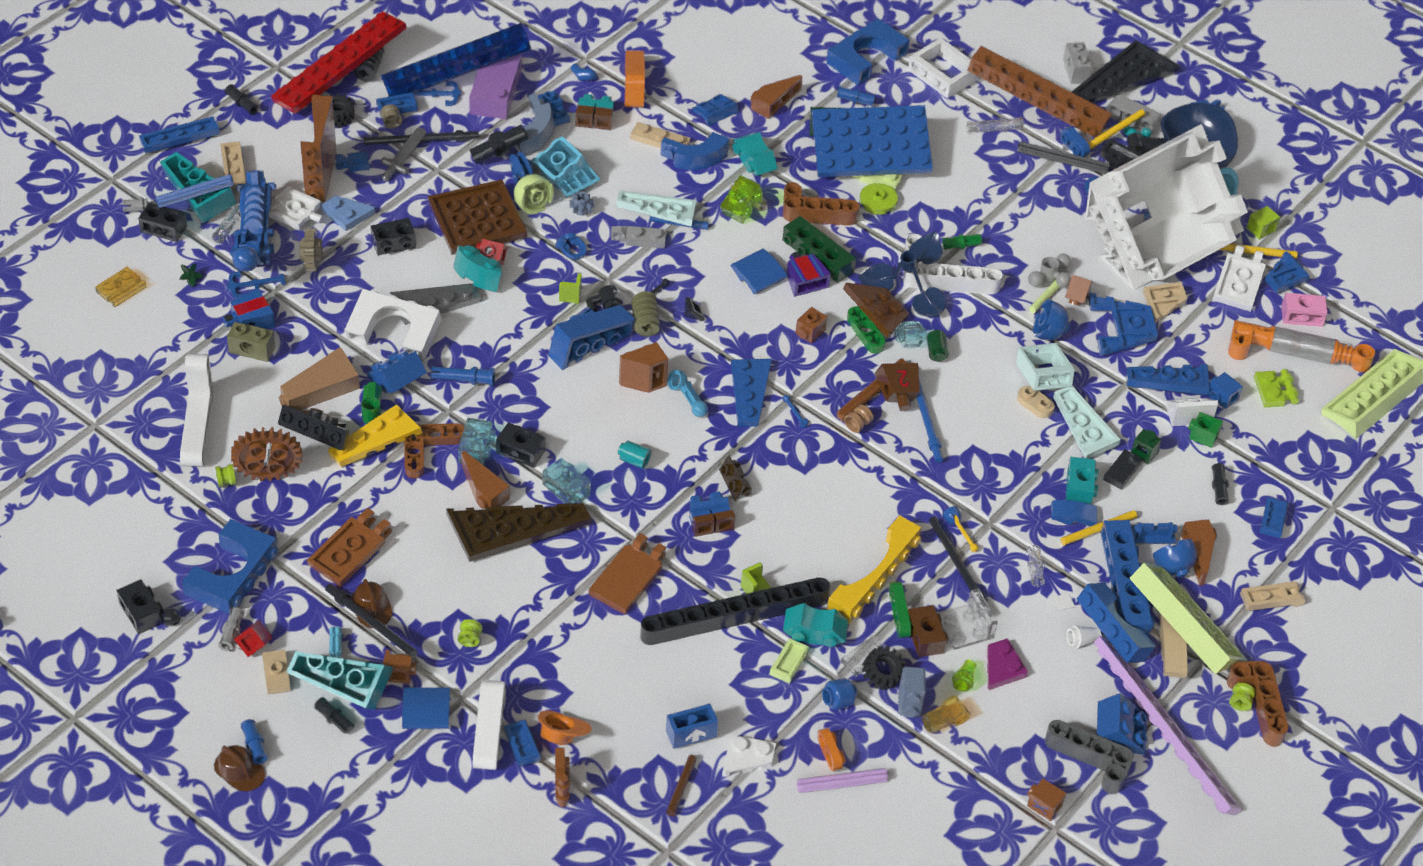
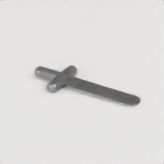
M424 128L415 129L393 160L387 157L381 158V163L389 167L382 175L383 181H388L395 171L403 175L408 174L409 170L403 166V163L425 136L426 130Z

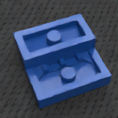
M763 248L730 265L741 282L745 280L753 294L786 279L788 276L776 259Z
M450 687L404 688L402 729H449Z

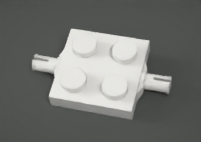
M287 187L276 196L272 194L270 218L298 230L309 220L320 224L324 220L323 215L315 213L321 207L320 200L290 187Z

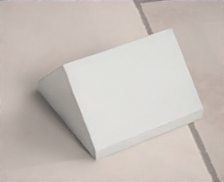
M1208 398L1165 400V405L1172 426L1189 425L1192 418L1196 419L1199 412L1214 417L1218 400Z

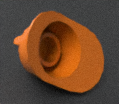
M546 710L538 715V720L542 724V738L557 745H566L575 736L587 735L592 730V727L587 722L556 711Z

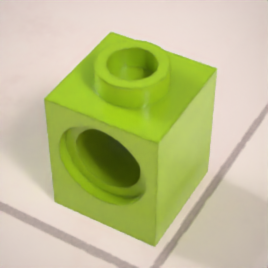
M1266 206L1250 214L1246 228L1260 240L1277 230L1280 217Z

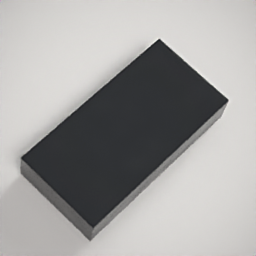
M1124 449L1104 474L1103 480L1122 490L1142 464L1143 458Z

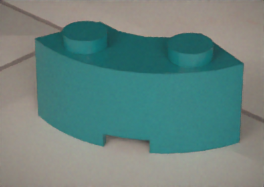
M760 132L749 133L732 139L734 143L733 151L739 156L748 173L758 176L778 169L773 150H770L765 145Z
M469 245L458 246L453 265L456 273L462 279L466 277L473 281V285L478 288L497 292L502 273L500 261L485 257L479 252L478 248Z
M802 603L786 609L783 631L795 641L833 647L836 644L846 642L848 620L836 609L818 610Z

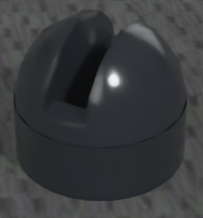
M165 608L164 626L177 625L181 619L179 611L174 608Z

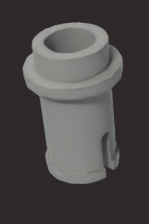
M140 197V199L123 200V205H131V207H123L124 213L132 211L143 212L148 204V199Z

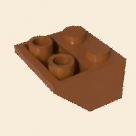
M657 342L620 355V386L647 393L667 386L669 358Z

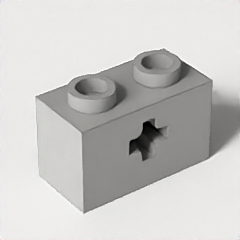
M1066 43L1063 61L1070 83L1081 84L1090 77L1092 70L1085 43Z

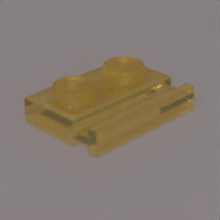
M127 266L95 286V290L108 303L111 302L115 308L145 289L147 285L145 280H141L140 276Z

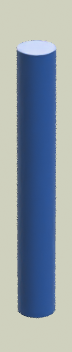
M650 216V222L691 227ZM693 220L691 228L708 230L709 222Z

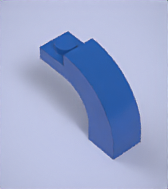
M712 132L701 144L685 145L664 137L661 141L660 156L673 160L674 167L685 170L706 169L718 164L727 155L729 138Z

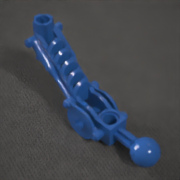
M264 170L247 171L245 184H237L236 190L240 192L239 210L241 213L240 230H236L234 233L235 245L232 246L230 255L233 257L234 266L242 272L252 271L258 264H271L272 253H274V244L271 243L274 231L273 229H268L272 190H275L276 184L275 182L266 183Z

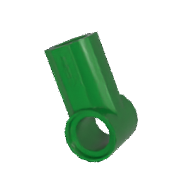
M369 382L363 389L361 411L362 420L365 424L381 415L382 386L376 382Z

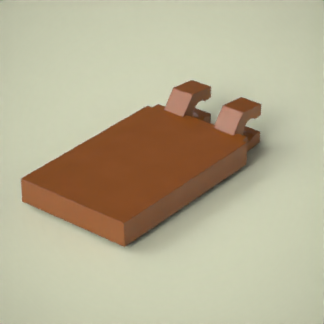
M367 508L357 519L350 517L307 559V563L330 581L342 587L385 544L386 538L392 532L390 528L391 523L383 519L371 530L370 527L376 521V518L373 517L375 515L374 511Z
M640 533L632 545H625L588 589V595L626 615L662 570L661 563L666 556V553H664L666 546L658 543L652 550L651 555L643 552L647 547L646 541L648 537Z

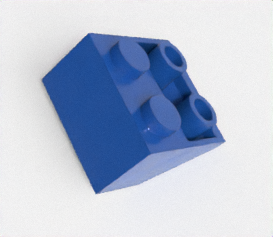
M407 350L396 351L387 356L388 360L376 362L371 365L372 369L366 372L373 382L382 386V391L385 394L393 393L427 373L417 352H408Z
M1121 693L1098 701L1097 735L1127 747L1134 754H1145L1147 715Z

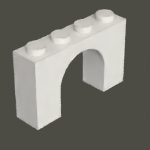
M363 289L345 328L347 339L367 345L376 324L380 320L388 316H401L411 323L402 346L403 351H416L420 360L425 361L442 321L440 311L433 306L426 307L419 305L415 301H405L394 295L387 296L375 290Z

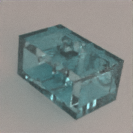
M467 418L458 448V463H462L461 453L464 450L482 465L485 464L486 459L490 458V443H494L496 431L492 430V421Z
M560 458L543 470L542 484L562 502L581 503L590 496L591 482L588 477L579 473L571 463L566 462L563 458Z

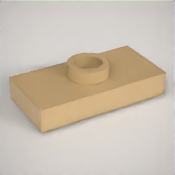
M285 649L262 653L267 693L274 694L291 691L289 674L286 673L288 667Z

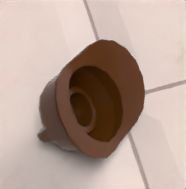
M364 579L363 583L353 592L351 600L382 624L386 625L392 617V608L388 597L380 584L368 582L367 579ZM356 615L357 619L362 625L374 629L368 623H366L364 620H362L360 617Z
M240 745L222 746L221 752L214 762V770L218 776L238 791L248 792L260 787L265 778L264 767L261 764H255L252 755Z

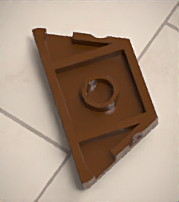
M845 283L843 290L886 338H890L893 331L897 330L907 320L909 313L886 288Z

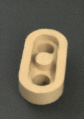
M1023 386L1019 389L1017 395L1018 402L1039 418H1049L1053 414L1054 403L1038 390L1033 391L1031 386Z

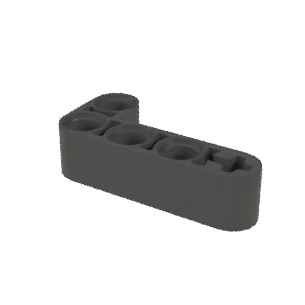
M1053 720L1048 725L1045 744L1049 748L1105 771L1101 782L1102 789L1105 792L1117 794L1121 791L1134 757L1130 749L1062 720Z

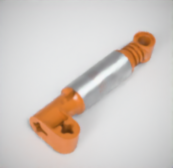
M1238 320L1234 321L1228 347L1229 356L1236 360L1245 359L1248 356L1250 345L1254 344L1263 346L1272 352L1276 351V353L1294 355L1322 363L1333 364L1339 361L1341 364L1345 362V365L1350 363V366L1359 372L1368 371L1375 356L1374 348L1368 344H1359L1354 348L1353 345L1348 347V344L1342 346L1343 343H1340L1335 338L1331 339L1297 330L1295 332L1293 329H1285L1279 326L1266 327Z

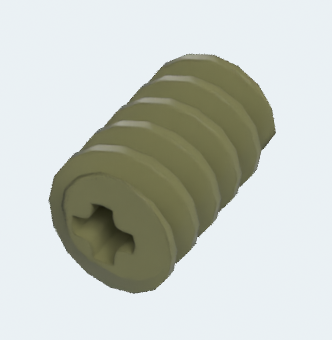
M649 291L637 293L631 302L633 318L635 319L634 328L639 335L650 337L660 330L656 295Z

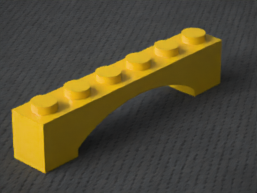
M899 515L888 528L886 542L889 544V549L881 563L861 580L846 586L840 584L828 598L827 610L836 609L848 620V624L854 617L857 619L862 613L865 604L872 602L875 592L878 589L882 590L887 578L896 573L901 561L905 562L911 549L918 547L922 539L920 537L921 527Z

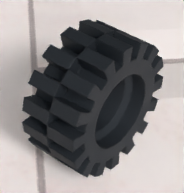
M331 94L330 96L333 99L334 125L338 126V128H341V125L346 127L347 123L351 124L355 118L354 102L350 97L346 98L344 94L342 97H340V94H336V96Z
M879 646L877 649L875 647L863 661L862 672H866L863 677L864 679L869 678L870 680L867 683L871 685L873 682L875 689H878L879 686H881V690H885L887 687L888 690L892 689L901 680L905 660L900 661L903 656L901 653L896 655L897 650L895 648L889 651L890 646H886L885 649H883V646ZM878 661L886 662L891 667V674L885 675L879 672L876 668V663Z

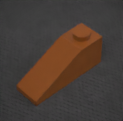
M797 75L763 85L751 95V110L768 119L771 118L801 91L803 76Z
M464 450L461 453L462 468L477 504L482 509L485 508L487 510L488 507L502 506L510 500V486Z
M1209 519L1185 522L1181 532L1182 540L1192 539L1196 547L1197 562L1193 570L1199 586H1204L1214 542L1217 538L1216 529L1212 527Z

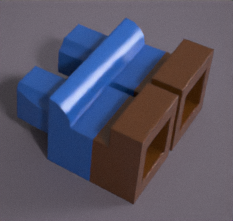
M720 491L712 492L709 495V500L703 501L699 495L690 497L689 519L695 537L713 534L714 530L715 533L734 530L736 516L734 511L730 509L728 497H723Z

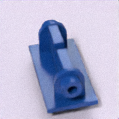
M1138 522L1131 525V529L1135 530V544H1176L1175 533H1177V524H1173V522L1158 523V525Z

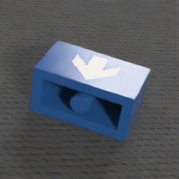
M711 703L667 715L666 733L673 749L717 737L718 719Z

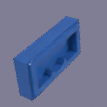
M1267 497L1259 533L1281 538L1288 502Z
M526 719L504 725V732L518 767L541 761V755Z

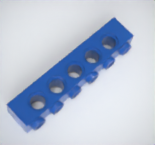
M1104 520L1101 539L1112 591L1117 597L1115 601L1117 613L1125 622L1137 629L1143 630L1149 637L1150 631L1154 629L1155 625L1154 616L1150 615L1151 602L1130 580V577L1142 565L1138 561L1139 548L1134 543L1135 530L1131 529L1130 520Z

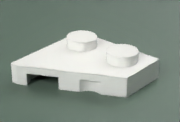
M730 735L722 776L728 777L730 773L741 770L743 773H747L754 769L772 767L776 743Z

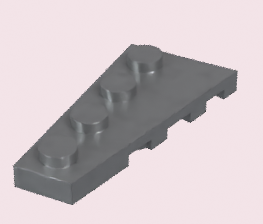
M473 283L390 292V295H394L401 300L415 301L419 305L426 307L433 306L440 311V314L481 302L480 295ZM401 317L405 325L410 324L406 318Z

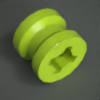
M228 464L227 467H215L219 488L224 487L225 484L236 485L233 464Z
M471 619L462 621L460 623L461 632L458 634L457 641L466 647L478 646L480 643L479 635L482 633L481 623Z
M1246 683L1235 684L1232 690L1233 695L1229 700L1230 705L1239 711L1250 710L1253 704L1252 699L1255 697V689Z

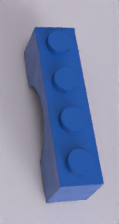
M1089 583L1077 597L1081 606L1126 663L1144 662L1156 647L1143 630L1129 625L1118 615L1114 607L1117 597L1106 583Z

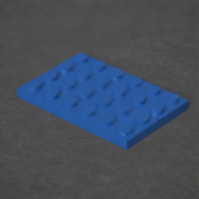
M925 105L812 109L817 177L932 173L933 167Z

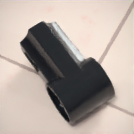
M1137 132L1131 133L1127 137V146L1141 154H1145L1166 143L1164 138L1143 137L1142 134Z

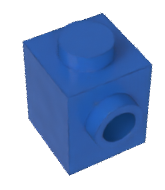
M1224 372L1220 376H1215L1211 379L1208 396L1213 400H1218V404L1227 409L1239 400L1243 386Z

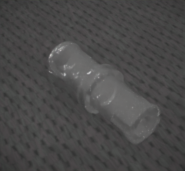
M1032 545L1033 552L1031 546L1027 548L1029 560L1027 568L1031 576V585L1039 587V579L1041 586L1045 584L1043 574L1045 565L1041 559V548L1038 545Z

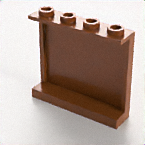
M313 95L311 102L314 141L300 142L304 188L306 195L325 202L335 163V155L337 154L332 96Z

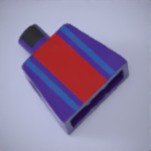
M793 252L790 255L786 274L788 275L787 278L794 297L829 288L831 274L815 255L801 256L800 252Z

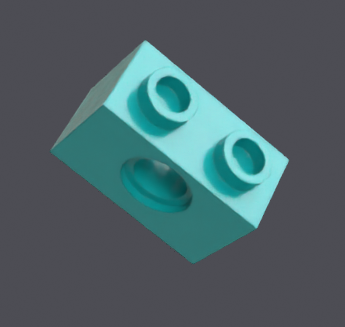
M1070 456L1067 468L1066 500L1091 504L1093 497H1097L1098 485H1095V481L1098 480L1099 469L1095 468L1096 460Z

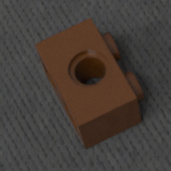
M934 605L908 609L911 624L910 636L918 658L944 654L945 645L948 644V635L942 629L941 615L936 612Z

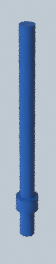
M919 379L920 391L916 398L929 439L927 443L929 450L933 452L935 462L940 463L943 461L940 450L942 446L940 439L936 436Z

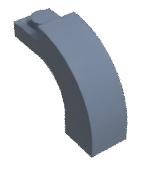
M535 93L528 95L531 109L535 115L533 121L524 126L529 139L517 144L520 152L524 153V155L533 153L544 146L554 130V120L549 102L544 104L543 100L538 99Z

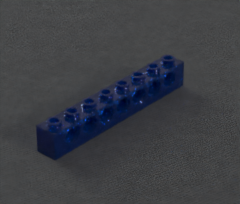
M522 23L380 76L389 97L407 93L414 94L532 49L527 33Z

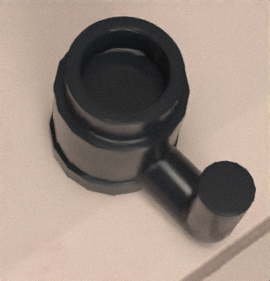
M607 285L602 287L598 295L586 300L587 308L597 312L595 304L599 302L602 303L603 309L621 305L616 286Z

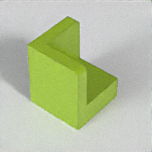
M578 273L576 283L560 282V302L579 304L582 290V273Z
M761 562L742 570L741 587L746 594L771 588L762 576L763 565Z

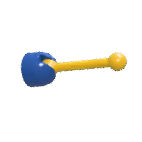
M952 506L943 513L946 522L951 525H957L969 543L970 550L972 552L978 551V545L973 543L960 523L962 515L958 507Z

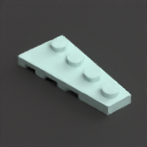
M620 190L617 198V207L692 227L697 200Z
M1073 386L1054 392L1053 398L1084 458L1090 459L1120 444V438Z

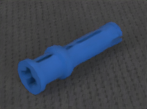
M432 366L431 369L434 372L431 373V379L469 381L472 385L481 383L489 384L492 387L495 383V368L485 370L478 369L477 367L459 369Z

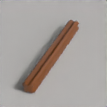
M900 358V359H899L898 361H896L895 363H908V362L905 361L903 358ZM877 379L837 411V418L844 421V417L850 412H854L858 405H864L879 393L881 389Z

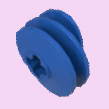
M518 152L517 156L515 154L510 155V168L515 184L518 183V177L523 178L534 173L532 163L526 158L524 153Z

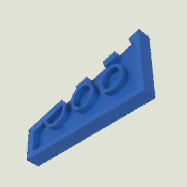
M731 359L737 427H758L772 359Z
M1189 364L1183 365L1182 368H1172L1171 365H1165L1161 369H1155L1153 366L1127 367L1126 386L1208 395L1210 390L1208 364H1200V367H1192Z

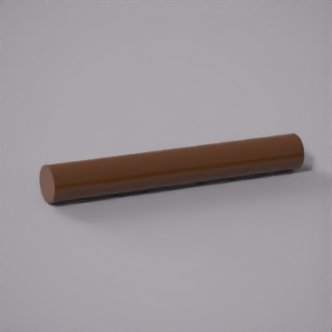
M690 754L687 758L666 814L673 817L676 814L697 761L695 755Z

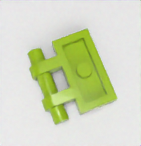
M1282 369L1280 371L1281 376L1279 377L1276 376L1275 371L1255 372L1254 380L1264 408L1283 407L1285 400H1290L1291 404L1299 402V393L1293 385L1294 379L1289 374L1288 369ZM1280 386H1285L1286 390H1281Z

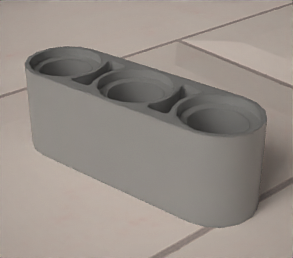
M1117 95L1106 107V111L1112 113L1111 118L1119 122L1138 110L1143 109L1145 115L1130 124L1132 128L1142 132L1143 128H1149L1153 132L1162 120L1161 115L1155 110L1123 95Z

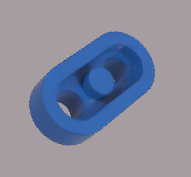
M1068 127L1061 131L1060 138L1062 143L1074 155L1086 157L1090 154L1089 144L1073 127Z

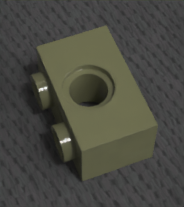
M234 322L227 335L228 349L231 354L268 362L275 349L274 331Z

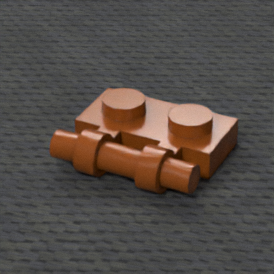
M565 747L555 748V797L560 807H565L570 799L568 791L570 789V757H565Z

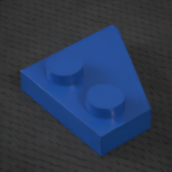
M1286 251L1280 261H1277L1274 268L1267 274L1265 281L1276 293L1307 282L1310 275Z

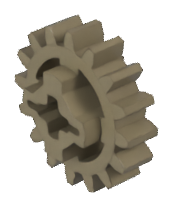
M306 228L305 237L300 241V260L304 261L306 272H316L319 261L323 259L322 238L317 237L318 232L316 228Z

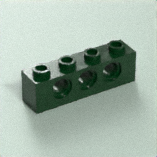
M802 216L797 217L784 226L782 240L785 244L800 252L801 256L815 255L830 272V278L835 282L839 283L854 273L856 258Z

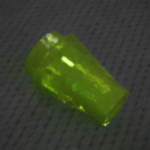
M965 660L963 665L952 676L953 687L960 692H966L974 685L977 665L973 660Z

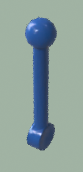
M784 395L782 398L783 402L787 403L800 421V427L806 428L808 421L803 419L790 401V396Z

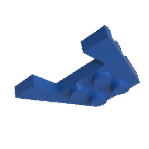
M1089 293L1090 311H1111L1117 335L1098 337L1097 343L1100 355L1110 354L1157 340L1158 334L1151 306L1127 300L1123 303L1115 301L1114 297L1106 296V298L1097 297L1096 293Z

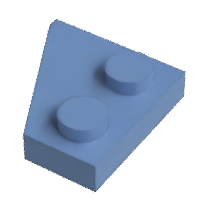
M334 196L320 205L321 211L345 231L375 214L373 206L339 196Z

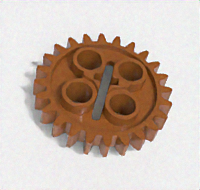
M262 427L261 431L258 432L257 429L253 428L252 434L245 431V437L239 435L238 441L234 440V446L231 447V461L233 462V467H237L238 473L244 471V477L251 475V480H254L256 477H260V481H263L264 478L272 481V477L280 480L281 475L288 477V472L295 473V468L300 467L302 447H300V442H296V436L290 437V432L282 434V429L275 432L273 427L269 431ZM270 443V449H268L267 463L266 466H264L267 444Z

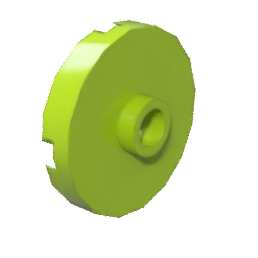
M873 183L863 187L860 192L859 202L867 212L883 215L888 211L892 212L896 208L898 195L892 187L886 184Z

